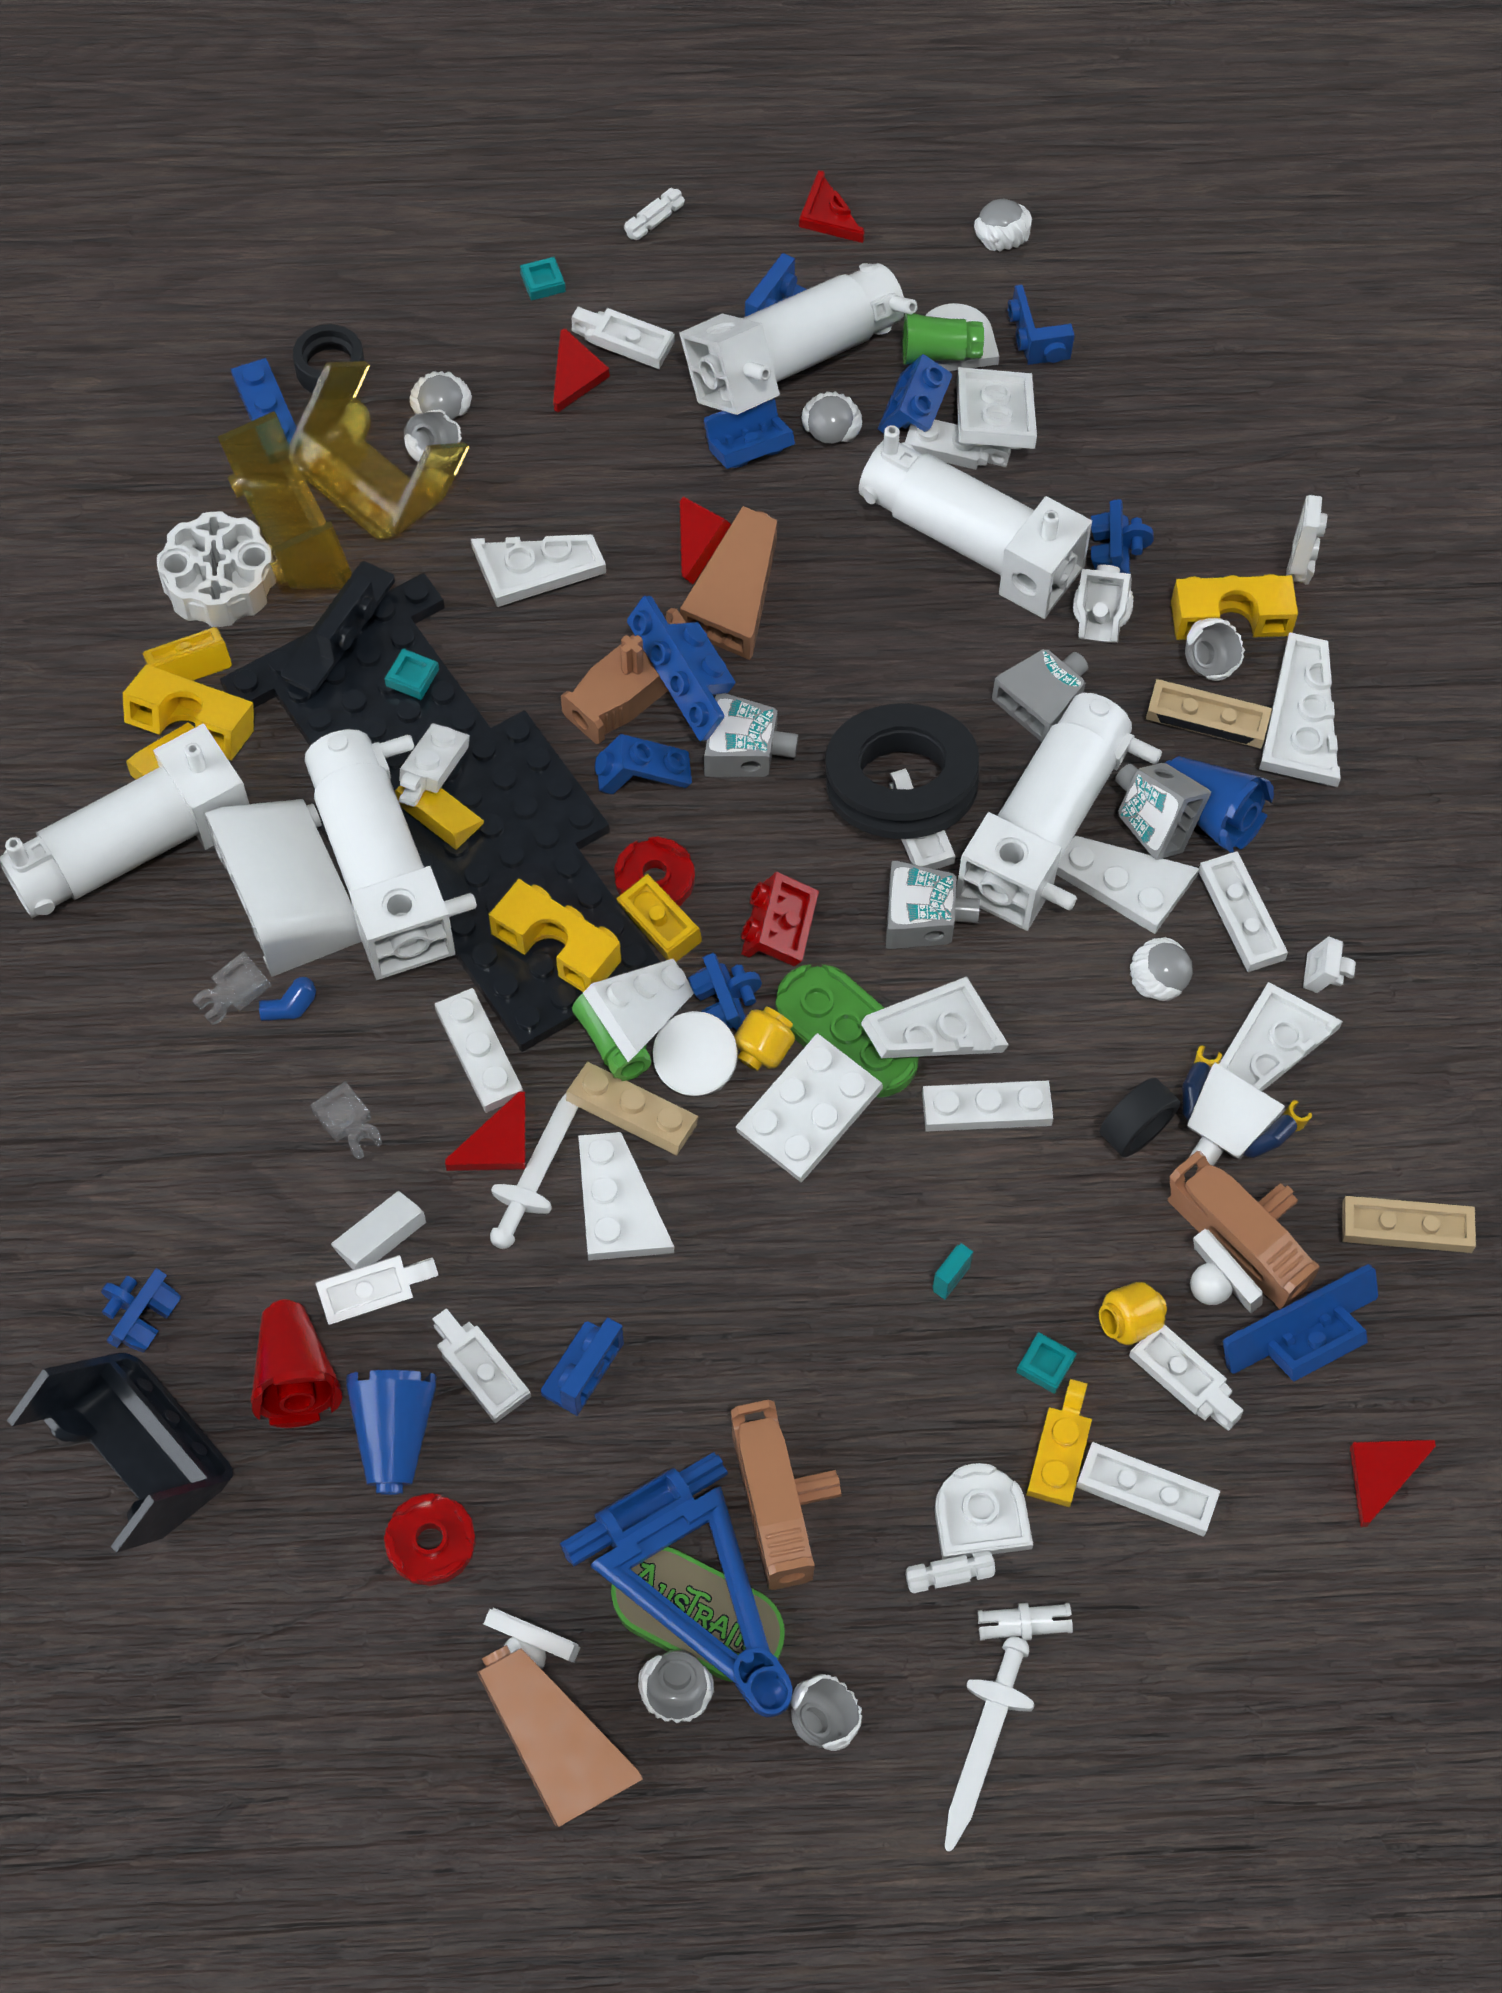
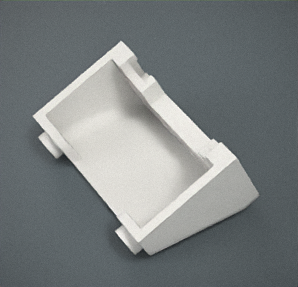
M303 799L219 807L204 813L214 848L225 869L227 868L250 920L256 940L259 942L261 949H263V958L271 977L362 942L352 902L317 830L322 824L313 803L306 806Z

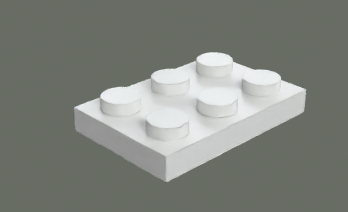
M958 367L956 386L959 443H968L972 446H1005L1015 450L1022 448L1035 449L1037 430L1032 373Z
M817 1033L736 1125V1130L741 1136L802 1183L880 1093L883 1085L882 1082Z

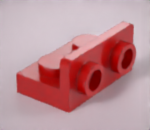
M775 872L764 882H759L750 897V904L753 905L751 917L746 921L742 929L741 939L745 941L741 954L750 958L760 951L794 967L802 962L819 890L779 872Z

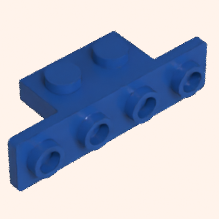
M643 596L627 618V623L634 635H638L643 639V650L698 740H708L724 719V713L712 694L729 693L736 682L699 622L668 624L652 596Z
M1367 1264L1226 1337L1223 1340L1226 1366L1229 1371L1235 1374L1270 1356L1294 1382L1368 1343L1367 1331L1349 1313L1378 1298L1376 1270L1370 1264Z

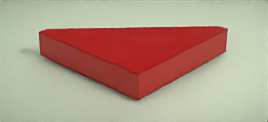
M818 170L799 218V227L863 243L864 228L858 226L851 216V210L838 191H834L826 180L824 171Z
M565 328L560 331L553 399L554 410L557 413L610 377L609 368Z
M682 497L680 500L682 577L689 583L694 584L732 524L721 516Z
M518 1092L445 1159L446 1171L525 1169V1092Z
M1435 1440L1352 1443L1350 1452L1360 1527H1368L1372 1520L1436 1447Z

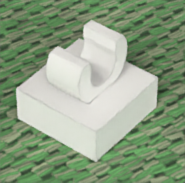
M1327 937L1307 952L1303 988L1318 993L1330 984L1342 986L1344 976L1348 978L1354 977L1356 962L1350 958L1341 957L1342 941Z

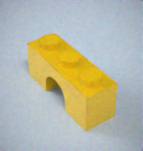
M1267 574L1256 577L1230 575L1223 578H1200L1193 576L1185 579H1176L1171 599L1176 640L1187 639V635L1195 622L1208 618H1220L1221 614L1227 612L1243 615L1251 624L1253 637L1288 636L1289 632H1293L1298 616L1292 575L1278 576Z
M147 664L123 692L125 723L158 735L169 724L176 721H191L195 723V727L204 723L227 759L231 761L254 732L253 702Z
M518 879L489 914L491 934L524 955L536 942L542 939L550 938L561 941L565 947L556 957L558 977L582 992L592 983L607 979L621 962L620 942L613 932L602 926L597 928L587 922L577 909L569 905L565 907L552 900L550 895L538 885L533 884L530 886Z

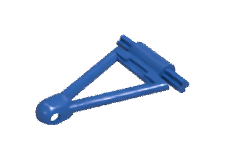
M713 1452L681 1472L671 1468L595 1513V1523L560 1543V1547L565 1553V1558L573 1567L606 1547L611 1546L613 1550L596 1559L591 1564V1568L732 1680L755 1713L763 1717H775L787 1710L792 1700L793 1689L791 1681L777 1658L770 1653L722 1488L717 1487L696 1500L693 1498V1495L728 1475V1471L723 1466V1461L719 1455L716 1456ZM706 1523H709L746 1650L739 1655L734 1653L631 1569Z

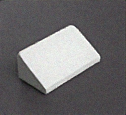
M397 1191L333 1241L331 1246L353 1270L375 1263L426 1223L424 1212L400 1191Z

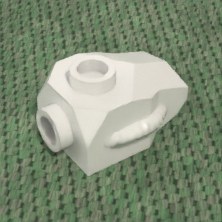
M1098 565L1096 570L1082 569L1080 585L1076 590L1073 602L1074 615L1078 622H1080L1079 639L1118 643L1120 628L1126 624L1133 610L1134 597L1131 591V574L1120 573V568L1112 565Z

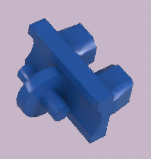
M1122 500L1110 501V512L1091 516V529L1095 541L1110 539V543L1091 547V560L1095 570L1098 565H1112L1120 568V573L1130 574V549L1133 555H1141L1143 548L1150 546L1154 541L1153 529L1146 524H1142V519L1138 517L1133 518L1130 524L1128 517L1123 515Z
M713 952L702 957L706 967L689 976L688 980L693 992L700 1001L714 994L718 996L720 1002L701 1011L719 1018L729 1029L734 1027L738 1030L746 1018L739 998L743 999L745 1006L753 1005L756 1002L754 992L761 987L762 982L758 973H745L743 966L740 964L731 968L734 976L731 978L727 966L719 963L716 954Z
M156 1268L136 1298L130 1293L138 1282L130 1276H126L120 1286L112 1283L104 1285L101 1293L109 1302L102 1313L108 1318L113 1319L120 1308L126 1310L106 1340L108 1343L118 1348L122 1342L132 1349L142 1353L145 1352L158 1333V1330L138 1318L144 1308L147 1306L167 1319L181 1299V1296L173 1288L163 1282L167 1276L165 1273Z

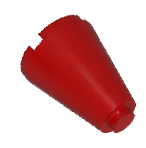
M282 1299L273 1302L263 1311L261 1316L251 1396L252 1412L259 1420L260 1415L269 1418V1425L275 1427L294 1428L310 1425L320 1421L319 1413L329 1407L331 1408V1413L338 1409L342 1402L341 1386L304 1306L292 1300Z

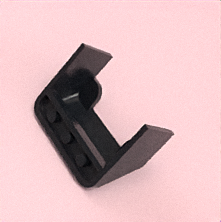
M116 1353L43 1369L7 1419L12 1427L44 1420L50 1427L52 1434L65 1442H80L89 1439L139 1499L128 1510L127 1518L129 1522L111 1545L116 1553L163 1539L218 1495L233 1477V1469L230 1463L140 1359L127 1353Z

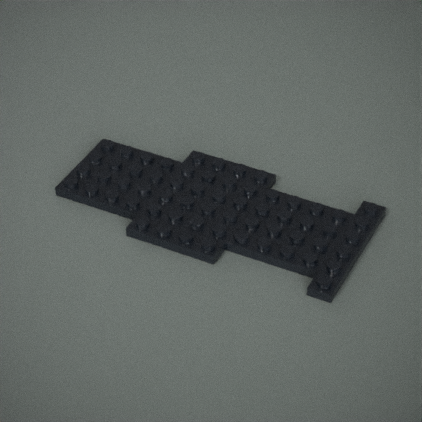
M422 573L387 592L371 618L367 620L351 646L345 651L315 694H310L295 687L281 678L282 670L310 632L220 678V682L226 693L253 702V708L276 697L309 746L332 732L350 729L366 733L372 744L376 742L383 743L410 735L415 748L432 723L469 735L468 749L441 788L483 819L484 824L456 850L403 808L401 809L424 868L431 867L443 900L447 901L468 893L474 895L477 904L475 909L449 917L455 957L521 1052H524L578 1021L577 1017L573 1014L572 1007L576 999L583 992L558 977L556 957L565 947L561 941L550 938L542 939L536 942L524 955L491 934L489 914L518 879L530 886L535 884L542 887L552 900L564 907L566 905L572 906L583 915L587 922L597 928L600 926L605 927L616 935L620 942L621 962L608 978L657 964L661 961L580 851L581 848L610 833L609 824L525 710L490 728L416 626V623L445 608L444 599L425 573ZM402 649L438 662L439 671L422 700L389 688L385 684V677ZM413 750L385 758L390 770L394 791L400 786V768ZM321 819L322 826L319 827V830L331 846L326 829Z

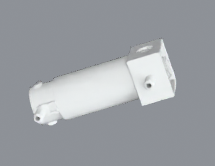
M862 263L859 266L860 270L850 275H838L744 318L722 313L679 332L697 402L738 415L779 396L778 381L868 341L873 334L888 333L892 325L901 321L904 313L913 314L916 312L917 303L913 299L904 298L900 284L886 266L880 263Z
M894 425L887 426L884 430V440L872 453L863 470L858 488L859 494L864 497L867 503H877L891 511L894 518L1001 575L999 595L1045 619L1085 567L1092 520L1047 496L1033 510L928 453L923 455L918 453L909 443H900L899 428Z
M1094 693L1076 695L1059 723L1052 725L999 814L996 816L990 812L987 813L963 852L956 887V897L980 899L981 909L1026 931L1029 930L1046 900L1071 910L1076 903V895L1054 885L1058 863L1113 769L1118 770L1126 754L1129 752L1152 764H1157L1162 751L1136 739L1134 735L1130 734L1132 724L1128 715L1113 701Z
M204 723L154 749L159 768L36 832L37 837L24 844L17 837H12L6 841V850L0 856V865L31 918L50 914L56 905L72 897L76 900L194 836H197L205 850L214 846L204 813L219 807L247 805L249 801L242 780Z
M346 729L332 732L314 742L305 753V764L315 788L314 800L351 897L360 938L376 980L455 955L449 917L473 910L477 904L474 895L471 893L444 901L431 867L424 868L392 786L390 770L385 759L413 750L414 743L412 737L405 735L383 743L376 742L372 744L366 733L359 730Z

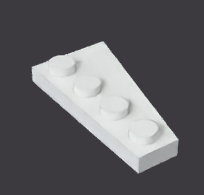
M1289 632L1259 769L1338 787L1341 777L1340 767L1337 765L1338 745L1337 735L1334 733L1333 719L1335 712L1334 702L1331 700L1330 687L1332 680L1328 641Z

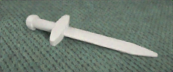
M566 1093L558 1102L517 1186L495 1184L491 1189L495 1198L508 1205L498 1228H493L490 1233L491 1243L497 1248L507 1249L515 1242L513 1234L524 1212L548 1214L552 1209L551 1203L536 1192L578 1110V1106L566 1101Z
M1011 1636L1004 1642L1002 1648L1005 1650V1654L995 1682L987 1680H968L967 1689L978 1698L986 1701L949 1809L945 1838L946 1851L950 1852L954 1849L972 1818L1007 1711H1032L1034 1708V1702L1030 1698L1013 1689L1022 1659L1029 1655V1645L1022 1638Z

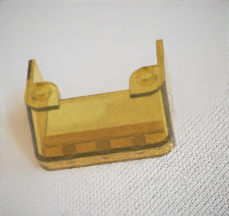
M366 361L326 362L289 444V462L295 471L372 536L378 539L394 538L445 498L470 446L465 442L426 445L412 477L409 478L364 440L369 431L371 419L368 409L356 398V395L370 365Z
M275 411L218 436L234 473L227 476L236 497L245 496L276 559L270 563V566L279 584L287 582L290 589L341 590L352 575V572L331 521L326 522L295 461Z

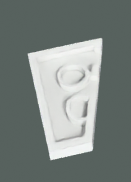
M593 535L546 536L542 541L520 542V537H506V542L485 543V538L471 539L472 550L497 607L606 573L605 561Z
M1074 836L1058 863L1056 875L1155 934L1196 879L1200 868L1163 858L1156 860L1151 855Z
M670 959L592 983L583 994L627 1062H629L686 1003L694 992L685 973L679 968L674 959Z
M967 977L868 1014L861 1022L881 1058L1003 1053L1009 1046Z
M1268 982L1219 1065L1260 1091H1263L1339 1030L1343 1021Z
M622 1133L578 1136L588 1261L674 1253V1245Z

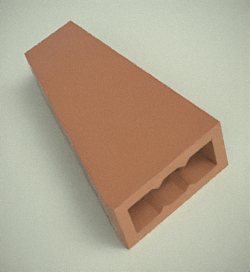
M743 506L680 608V614L685 622H699L713 645L748 660L751 659L754 653L777 543L776 519L771 518L762 511H754Z
M505 1645L482 1658L486 1667L477 1671V1674L555 1826H562L643 1780L634 1765L522 1648L511 1653L508 1646Z

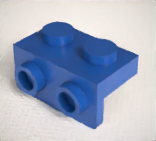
M775 398L738 415L721 411L704 418L709 450L726 469L742 467L750 460L764 455L778 454L783 448L795 444L793 430L778 417Z

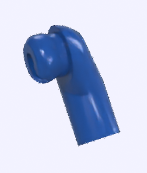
M299 977L293 981L281 999L260 1000V1020H287L301 1017L316 996L313 981L307 977Z

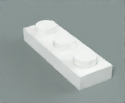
M1238 851L1200 863L1199 874L1247 972L1285 961L1288 951Z
M468 989L435 1003L436 1013L485 1113L504 1106L518 1092H524L474 989Z
M1049 1080L923 1086L922 1098L926 1132L1052 1126L1053 1111Z
M1094 1442L1091 1444L1076 1485L1078 1489L1203 1537L1207 1532L1220 1494V1490Z

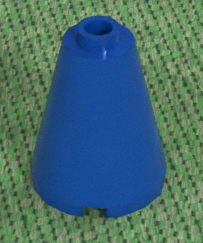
M1181 756L1174 758L1172 761L1168 760L1165 762L1211 791L1197 825L1221 848L1233 853V847L1242 850L1252 841L1267 818V814L1262 812L1265 800L1270 803L1273 801L1274 786L1269 780Z
M373 1370L370 1371L369 1380L358 1381V1372L350 1373L346 1377V1386L366 1483L369 1486H376V1494H403V1486L413 1484L436 1389V1375L430 1373L424 1381H421L420 1371Z

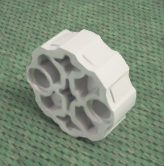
M222 511L202 513L195 520L176 525L167 534V543L164 550L157 555V568L164 593L172 601L174 611L187 621L198 620L206 622L211 627L231 626L242 617L254 616L267 604V594L270 588L276 584V570L271 547L263 539L260 527L246 517L234 518L227 516Z

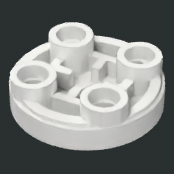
M692 1011L673 1017L661 1028L653 1046V1061L659 1077L671 1089L687 1096H705L721 1090L730 1080L736 1069L738 1048L734 1035L723 1021L705 1012Z

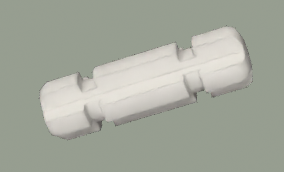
M669 188L661 195V200L659 198L655 199L637 213V218L633 216L624 224L627 236L631 240H640L648 233V229L651 231L672 214L671 210L675 212L685 203L681 191Z
M990 1551L972 1553L973 1557L968 1559L966 1555L930 1562L931 1565L929 1567H925L924 1563L909 1566L905 1574L910 1592L917 1593L927 1591L931 1585H934V1588L937 1589L971 1582V1577H976L977 1580L990 1578L995 1574L993 1556Z

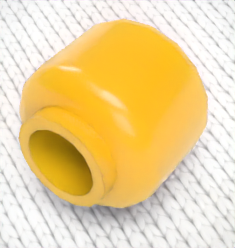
M767 1006L763 1011L751 1010L734 1035L737 1048L741 1051L738 1055V1060L755 1071H758L761 1066L769 1069L777 1068L795 1041V1035L791 1030L793 1023L779 1012Z
M1135 1282L1112 1290L1105 1295L1099 1310V1320L1107 1336L1121 1344L1132 1345L1163 1328L1167 1306L1163 1296L1151 1286L1143 1282Z

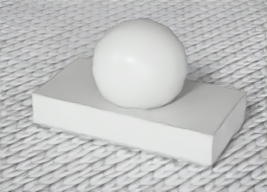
M1204 1229L1193 1238L1194 1249L1205 1260L1206 1264L1199 1266L1192 1274L1190 1287L1194 1297L1201 1303L1218 1305L1226 1301L1233 1293L1250 1314L1262 1305V1290L1209 1229Z
M495 1608L489 1609L483 1623L486 1626L512 1636L506 1641L504 1646L507 1645L511 1653L522 1648L541 1669L545 1665V1651L574 1663L580 1650L579 1644Z

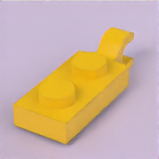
M1070 1379L1062 1410L1049 1407L1027 1496L1070 1508L1092 1419L1080 1416L1087 1383Z

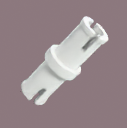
M1018 1603V1608L978 1610V1624H998L997 1626L980 1627V1641L1011 1636H1021L1026 1641L1031 1640L1032 1635L1073 1633L1072 1619L1052 1620V1618L1070 1617L1072 1615L1070 1603L1029 1607L1028 1603Z

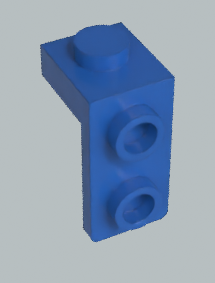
M1015 285L1013 299L1008 300V316L1010 322H1016L1017 348L1019 351L1024 350L1027 364L1055 363L1071 359L1075 336L1072 324L1035 328L1023 285Z
M620 734L596 757L595 772L598 774L599 791L614 794L633 775L687 788L692 783L689 753L683 749Z

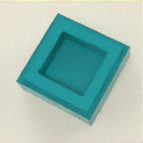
M555 257L520 265V274L531 301L566 292L565 282Z
M402 649L385 677V684L389 688L422 700L439 671L438 662Z
M962 1243L954 1248L935 1273L932 1287L934 1293L946 1300L970 1269L973 1257L972 1250Z
M1038 1332L1017 1367L1016 1373L1055 1394L1073 1364L1077 1353Z

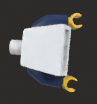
M1202 1045L1198 1048L1194 1064L1182 1085V1113L1189 1121L1187 1124L1188 1128L1201 1136L1200 1141L1190 1156L1196 1151H1201L1212 1166L1215 1165L1223 1151L1238 1160L1243 1156L1256 1158L1280 1147L1294 1132L1302 1130L1311 1119V1112L1303 1118L1298 1117L1293 1110L1299 1103L1297 1100H1293L1285 1110L1283 1104L1220 1066L1222 1053L1218 1052L1216 1059L1208 1060L1203 1057L1205 1046Z

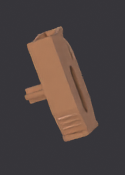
M670 608L666 611L668 624L686 623L677 609ZM634 634L630 637L625 635L621 639V644L595 664L573 692L566 691L561 695L562 712L565 717L595 744L601 743L605 739V734L632 721L668 691L643 650V639Z
M1196 1151L1170 1175L1171 1196L1168 1198V1202L1199 1233L1204 1229H1209L1262 1290L1263 1294L1271 1299L1279 1309L1290 1305L1312 1285L1320 1266L1307 1255L1290 1233L1277 1221L1298 1202V1199L1293 1195L1294 1191L1288 1185L1284 1187L1280 1183L1257 1202L1232 1176L1222 1169L1210 1165L1206 1156L1201 1151ZM1196 1165L1198 1167L1196 1174L1185 1183L1184 1174Z
M764 1400L737 1406L731 1410L732 1438L768 1589L777 1590L810 1582L813 1580L815 1565L801 1505L841 1497L839 1477L836 1470L794 1479L785 1439L778 1422L775 1402ZM763 1411L766 1417L760 1420L745 1422V1415Z

